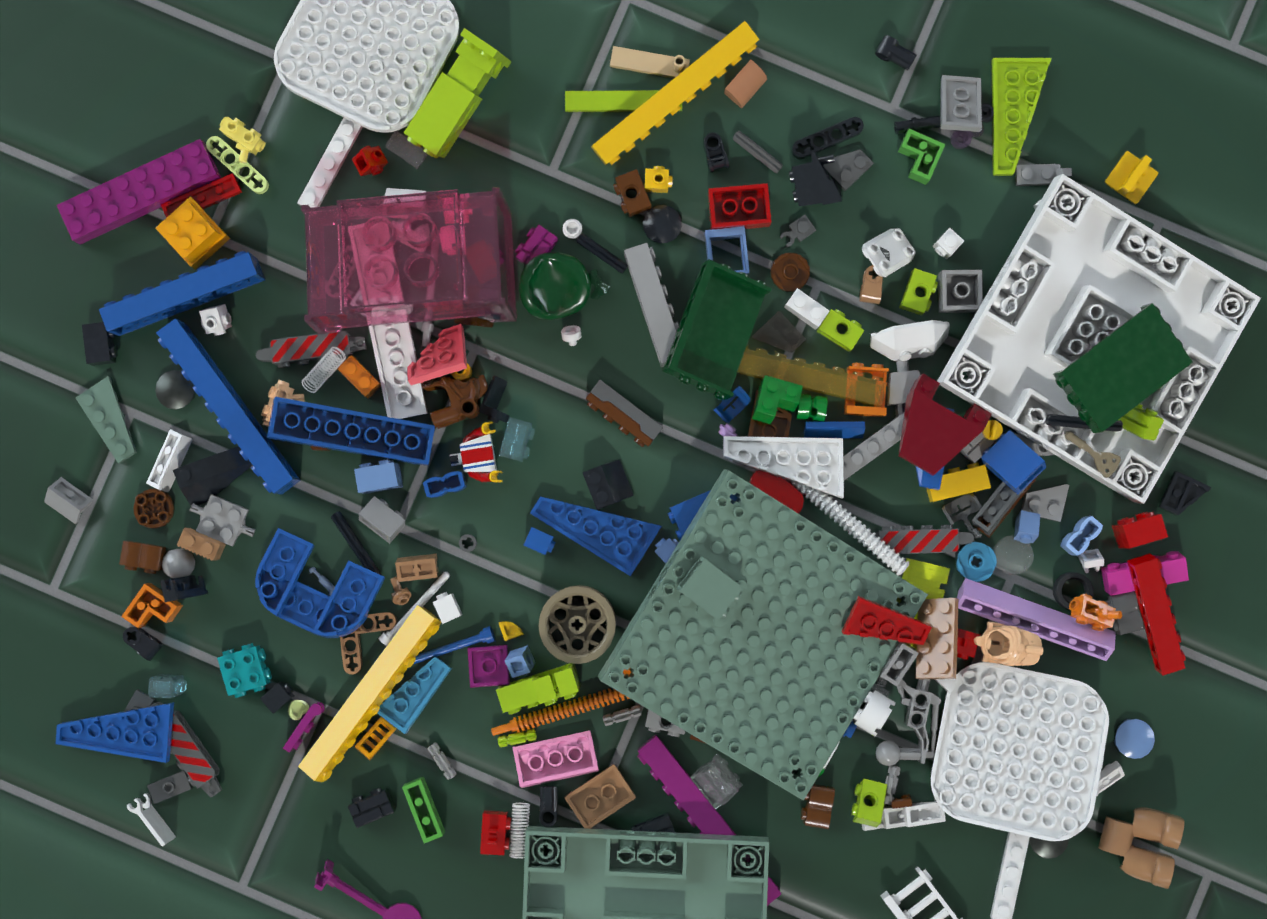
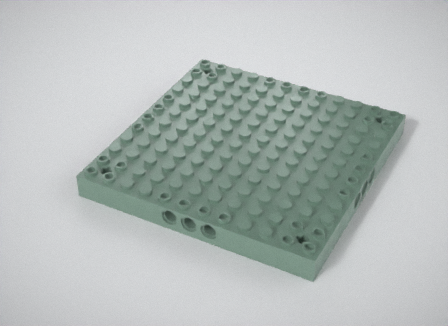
M723 469L597 677L606 685L804 801L899 644L897 640H882L876 637L867 638L854 634L845 635L841 632L858 596L914 618L928 594L736 474ZM731 494L737 497L736 501L729 498ZM700 556L707 559L743 587L740 598L736 602L733 601L728 607L730 609L728 614L724 618H720L719 621L676 589ZM898 597L902 599L900 603L896 602ZM624 669L630 670L631 674L625 675L623 673ZM793 769H798L797 773H792Z
M528 826L525 835L522 919H767L769 837ZM544 845H548L550 849L548 853L543 849ZM746 854H750V857L753 858L750 859V862H746L745 858H743Z

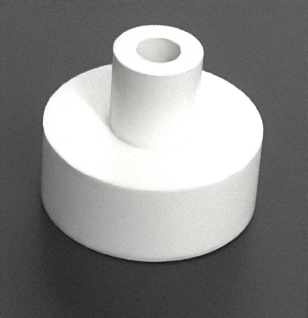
M571 325L561 330L562 340L569 342L570 346H575L577 340L582 337L579 326Z

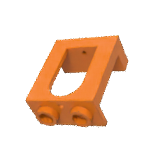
M852 363V366L847 367L844 415L886 416V378L889 368H884L882 364H872V367H864L863 363ZM863 372L871 373L875 378L874 407L855 406L856 380L859 374Z

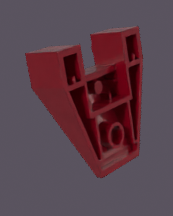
M921 374L915 380L906 398L898 456L934 476L985 429L992 413L974 404L966 410L962 418L932 400L940 383L925 374Z

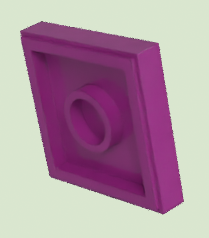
M508 645L468 648L470 688L510 685V673L505 663V659L508 656Z

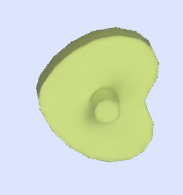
M303 700L291 701L288 709L290 718L293 720L301 719L302 715L309 710V705Z

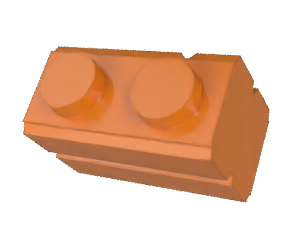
M352 355L338 367V370L368 399L381 387V383Z

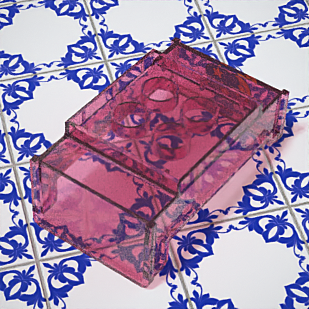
M499 187L492 188V191L465 194L459 193L456 189L337 200V205L310 208L309 205H301V211L305 215L308 315H304V321L318 334L339 332L342 328L486 316L490 322L517 321L511 211ZM493 315H499L501 318L499 320L494 319Z

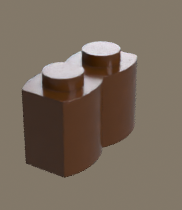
M123 541L119 564L125 565L124 569L137 571V567L144 568L145 573L156 574V570L161 571L163 569L162 561L165 556L166 547Z
M813 784L804 799L807 800L806 807H802L801 820H803L804 825L829 829L835 795L833 787Z

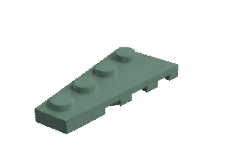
M107 376L77 396L76 400L116 461L122 463L137 453L130 431L127 429L123 411H121L118 403L119 399L112 385V379L110 376Z

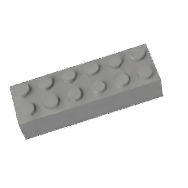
M647 243L624 250V257L660 366L664 367L679 326L677 322L673 323L674 311L671 303L667 304L666 302L668 293L665 284L661 285L660 283L662 275L659 266L654 265L656 258L652 247L649 248Z

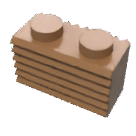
M191 528L183 529L177 543L178 547L185 548V550L192 551V553H196V555L203 556L211 561L220 559L226 545Z

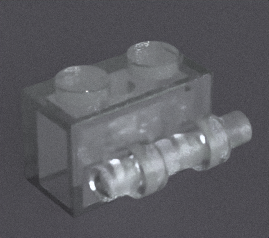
M716 754L712 761L702 765L690 777L714 808L726 804L738 792V789L743 786L739 781V776L731 771L727 766L728 762L722 759L719 754Z

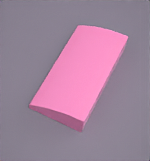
M591 731L513 747L521 788L599 771Z

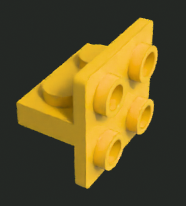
M1126 151L1105 180V184L1132 203L1137 204L1157 177L1158 172L1149 166L1152 159L1147 155L1139 159L1129 151Z

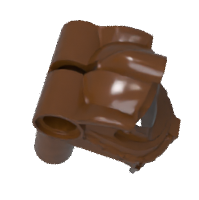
M447 375L421 383V387L424 390L445 389L449 395L451 406L430 413L435 428L440 429L466 418L473 419L478 417L480 414L478 412L480 409L478 400L487 390V382L484 375H480V378L477 379L473 377L465 383L458 379H451ZM469 404H473V411L466 413V407Z

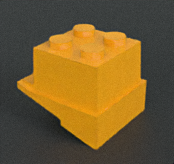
M191 196L156 227L158 232L188 265L195 270L230 239Z

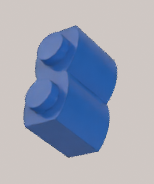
M454 471L447 473L442 478H429L423 482L427 497L438 498L448 492L455 493L464 490L467 487L464 473Z

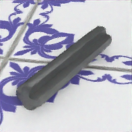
M741 131L735 133L733 140L774 173H778L782 169V163Z

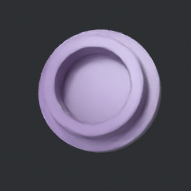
M726 423V425L721 424L719 426L720 430L718 433L723 437L737 436L735 433L736 429L730 424Z

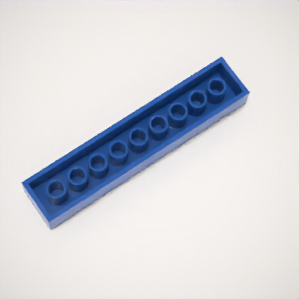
M175 318L156 332L160 337L158 342L164 349L168 348L171 352L169 355L171 360L176 365L179 364L182 367V375L188 381H192L195 385L193 389L199 397L203 396L206 400L204 404L211 413L214 411L217 415L216 421L223 429L226 428L230 433L228 437L234 445H239L241 448L239 452L246 461L249 459L253 465L251 467L253 472L258 477L261 476L265 481L263 485L267 491L274 494H283L300 482V478L272 440L267 438V433L188 325Z

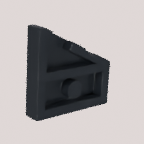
M1174 471L1158 507L1174 515H1179L1189 505L1196 502L1205 492H1208L1211 487L1178 471Z

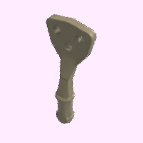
M1068 431L1065 433V438L1068 441H1071L1079 449H1083L1092 456L1097 470L1103 477L1108 478L1117 470L1121 461L1120 456L1110 452H1098L1073 432Z

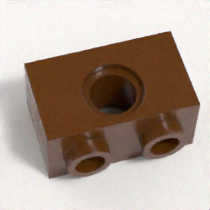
M637 169L615 177L616 184H613L616 195H621L623 202L620 205L624 214L628 213L630 218L651 209V203ZM629 190H634L637 196L635 198H628L626 193Z

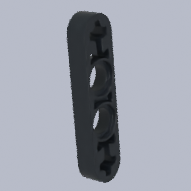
M852 117L802 138L794 143L792 154L797 159H804L811 156L812 152H821L856 137L863 130V121L858 117ZM852 122H854L855 125H859L857 131H855V129L848 130V135L846 136L845 129L850 128ZM835 129L840 130L842 137L834 139L831 136V132ZM821 137L824 140V145L822 147L815 146L813 143L814 138ZM807 141H809L810 147L804 150V154L796 152L798 145L803 148L808 145Z

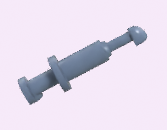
M310 567L309 572H313L319 578V582L328 590V595L331 596L335 586L325 576H321L315 567Z

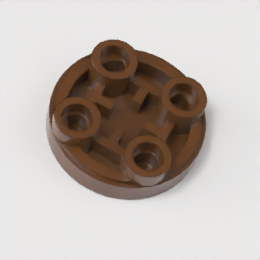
M148 489L136 496L133 509L140 525L148 528H160L170 522L174 515L175 506L173 499L168 493L158 489Z

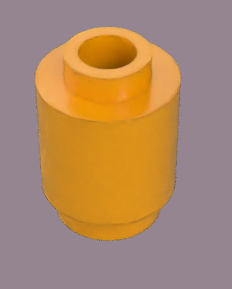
M467 363V368L464 369L463 373L453 372L451 375L455 379L465 382L470 379L472 369Z

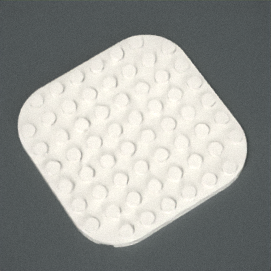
M300 0L276 45L274 64L280 80L293 93L369 130L384 133L393 132L409 125L434 86L457 42L459 20L450 0Z
M990 662L975 663L967 666L956 675V682L952 692L949 693L947 691L931 772V789L935 800L948 815L967 823L1047 841H1062L1077 835L1087 826L1094 811L1109 727V715L1105 703L1093 688L1077 680Z

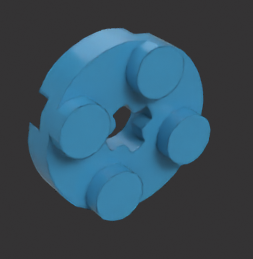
M972 542L971 544H965L957 552L956 567L964 578L980 582L988 579L993 574L997 559L994 551L989 546L979 542ZM974 556L977 559H981L979 567L971 564Z

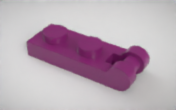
M317 702L309 708L284 745V750L287 752H291L294 749L298 750L304 741L301 739L304 733L308 734L315 725L313 723L315 717L325 711V705L322 702Z

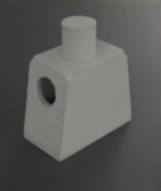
M908 360L896 361L897 372L888 374L887 406L901 403L906 404L907 395L915 380L920 376L919 370L909 371Z

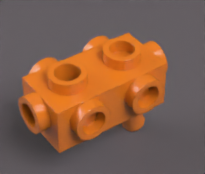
M1081 594L1078 597H1074L1069 604L1071 617L1076 618V623L1083 625L1091 624V628L1096 631L1112 628L1114 620L1122 618L1121 611H1115L1116 608L1109 606L1105 601L1092 599L1091 595Z

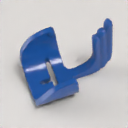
M740 386L733 391V397L722 400L721 404L714 409L718 416L726 423H729L750 403V397ZM736 396H738V399L732 404L735 407V409L729 406L725 411H723V409Z

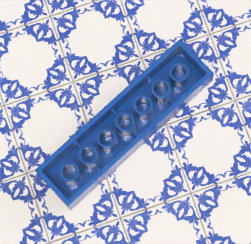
M241 251L236 253L234 258H223L216 261V264L213 266L205 265L199 267L195 273H184L179 275V279L174 281L165 280L161 282V286L155 288L147 287L141 290L142 293L126 295L122 301L108 302L104 304L103 308L99 309L106 330L121 336L265 281L259 261L251 253Z
M274 397L267 438L426 466L429 465L435 426Z

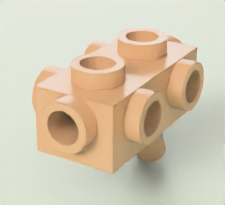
M278 380V383L269 390L268 397L270 400L268 405L263 407L261 416H263L262 421H264L263 425L269 427L274 397L304 402V394H293L294 389L289 387V383Z

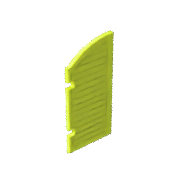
M906 558V562L909 561L910 563L903 572L902 579L928 594L926 599L944 598L945 590L940 589L941 583L947 584L950 568ZM898 597L896 602L900 603L902 599ZM917 612V614H916L915 617H914V618L917 619V620H918V612ZM908 643L917 650V644Z

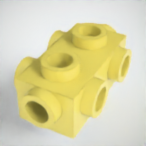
M224 117L220 123L219 130L237 143L236 148L241 151L239 162L247 163L248 153L256 155L258 152H261L266 142L260 138L261 134L251 128L249 131L244 128L245 124L239 119L235 118L232 120L229 117Z

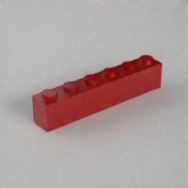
M1150 553L1127 560L1155 670L1164 676L1185 669L1184 661L1186 657L1180 649L1179 643H1181V638L1174 626L1176 625V619L1170 610L1172 603L1170 597L1166 594V580L1161 575V561Z

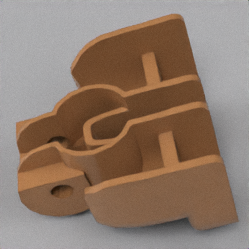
M1141 807L1133 810L1135 813L1133 824L1106 816L1098 848L1112 854L1124 856L1123 865L1120 864L1119 867L1126 874L1136 879L1150 882L1155 886L1168 889L1174 872V858L1164 853L1132 845L1134 837L1178 849L1184 831V819L1171 813Z

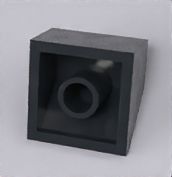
M620 459L583 472L597 510L634 496Z

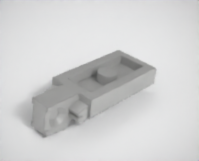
M1060 164L1017 165L1015 169L1016 186L1050 185L1054 177L1061 174L1067 177L1072 176L1071 168L1060 169Z

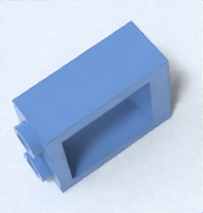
M745 227L705 230L707 260L713 261L711 241L739 238L743 270H737L736 272H743L749 275Z

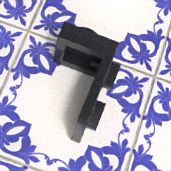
M493 376L478 412L487 415V420L497 424L499 420L507 423L510 416L497 410L508 382Z

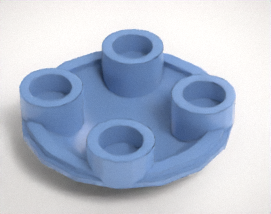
M1126 719L1117 729L1114 740L1118 750L1126 757L1132 759L1142 758L1149 754L1155 742L1154 732L1146 722L1138 719Z

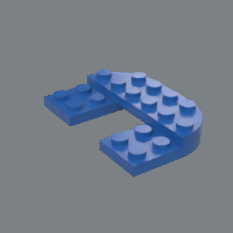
M278 528L256 572L255 585L264 607L277 617L325 638H339L357 630L369 616L368 612L385 577L348 560L331 596L321 593L297 581L315 545Z

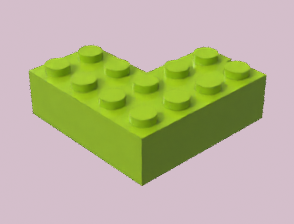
M569 663L511 682L510 685H501L496 689L503 713L508 712L510 715L519 712L522 709L521 707L526 705L528 708L542 703L548 706L556 703L559 697L564 696L565 700L573 698L579 692L581 682L575 664Z

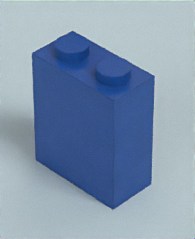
M1010 430L1006 434L1003 433L997 439V443L992 447H988L981 457L983 464L1017 495L1046 468L1045 461Z

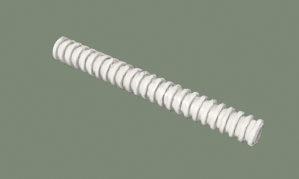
M787 480L789 483H792V486H796V489L800 490L803 495L805 494L807 499L810 498V502H815L816 507L819 506L821 511L824 510L826 515L829 514L830 519H835V523L838 522L840 527L843 526L844 531L848 530L849 535L852 534L854 539L857 538L859 543L862 542L863 547H868V551H872L873 555L876 554L878 556L877 559L881 558L883 564L886 563L888 568L891 567L893 572L896 571V575H901L907 569L909 561H904V557L901 558L899 553L896 554L894 549L891 550L890 545H885L884 540L881 541L879 536L876 537V533H871L870 528L867 529L865 524L862 525L860 520L857 521V517H852V513L846 512L847 509H843L841 504L838 505V501H833V497H829L828 493Z

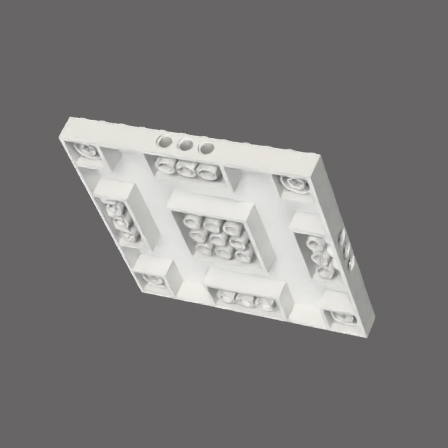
M1061 174L1052 180L937 382L970 404H977L992 413L991 416L1130 501L1144 504L1261 298L1069 177ZM1063 200L1066 201V202H1065V205H1067L1066 207H1063V206H1062V205L1064 204V203H1062ZM1153 303L1157 306L1165 322L1169 323L1176 338L1182 342L1184 350L1193 363L1141 402L1143 409L1150 408L1157 411V416L1164 420L1156 440L1143 439L1125 429L1118 432L1103 431L1093 433L1091 429L1047 425L1046 416L1049 414L1079 417L1078 410L1067 400L1065 391L1056 384V378L1053 373L1064 370L1141 311L1140 307ZM963 372H968L966 374L968 376V379H963ZM1068 431L1073 432L1098 452H1110L1120 456L1121 461L1117 470L1110 477H1103L1097 470L1092 456L1083 449H1079L1071 441H1068L1065 438V433Z

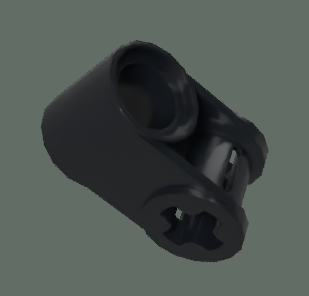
M717 133L707 134L703 142V148L709 172L713 173L714 170L723 167L729 168L728 157L721 137ZM709 139H715L718 145L716 147H710L708 146L707 141Z
M134 626L127 628L123 633L124 642L148 661H151L163 646L161 641L150 635L143 628ZM132 632H136L135 636L137 639L132 640Z

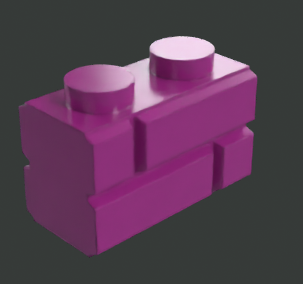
M540 225L536 228L532 227L527 234L528 240L525 244L521 243L516 249V259L526 265L535 256L551 252L558 242V238Z

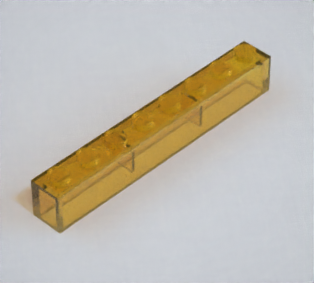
M746 346L737 371L738 374L763 379L767 375L802 385V389L876 407L882 406L887 382H883L881 377L872 376L870 379L864 377V374L853 371L852 374L845 373L843 368L833 367L832 370L825 368V364L814 362L811 365L807 364L805 359H786L787 355L775 353L774 356L767 354L768 351L756 348V351L749 350L748 346Z

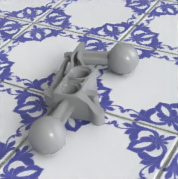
M903 679L897 685L898 692L901 695L900 702L908 706L904 724L913 728L919 743L918 748H899L893 741H883L878 745L875 752L877 760L882 765L892 766L899 760H918L921 764H925L926 758L935 757L938 710L941 699L928 691L930 679H918L916 688L906 685ZM904 690L907 692L910 698H905ZM919 694H923L925 697L922 704L916 703V696ZM930 704H933L931 751H927L929 739L925 726ZM920 714V721L913 724L911 721L912 716Z

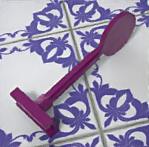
M329 859L325 862L324 871L322 873L318 872L314 885L316 889L322 891L326 884L336 887L383 916L382 919H421L419 911L413 905L397 903L386 908L340 880L339 876L333 873L334 863Z

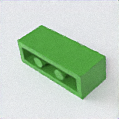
M424 776L405 783L402 789L424 844L442 837L445 829Z

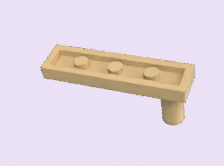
M613 46L610 67L675 78L689 67L690 59H685L682 55L673 57Z

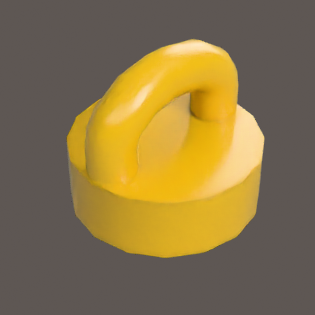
M996 420L988 421L985 429L982 431L983 436L988 440L998 439L1003 432L1002 425Z

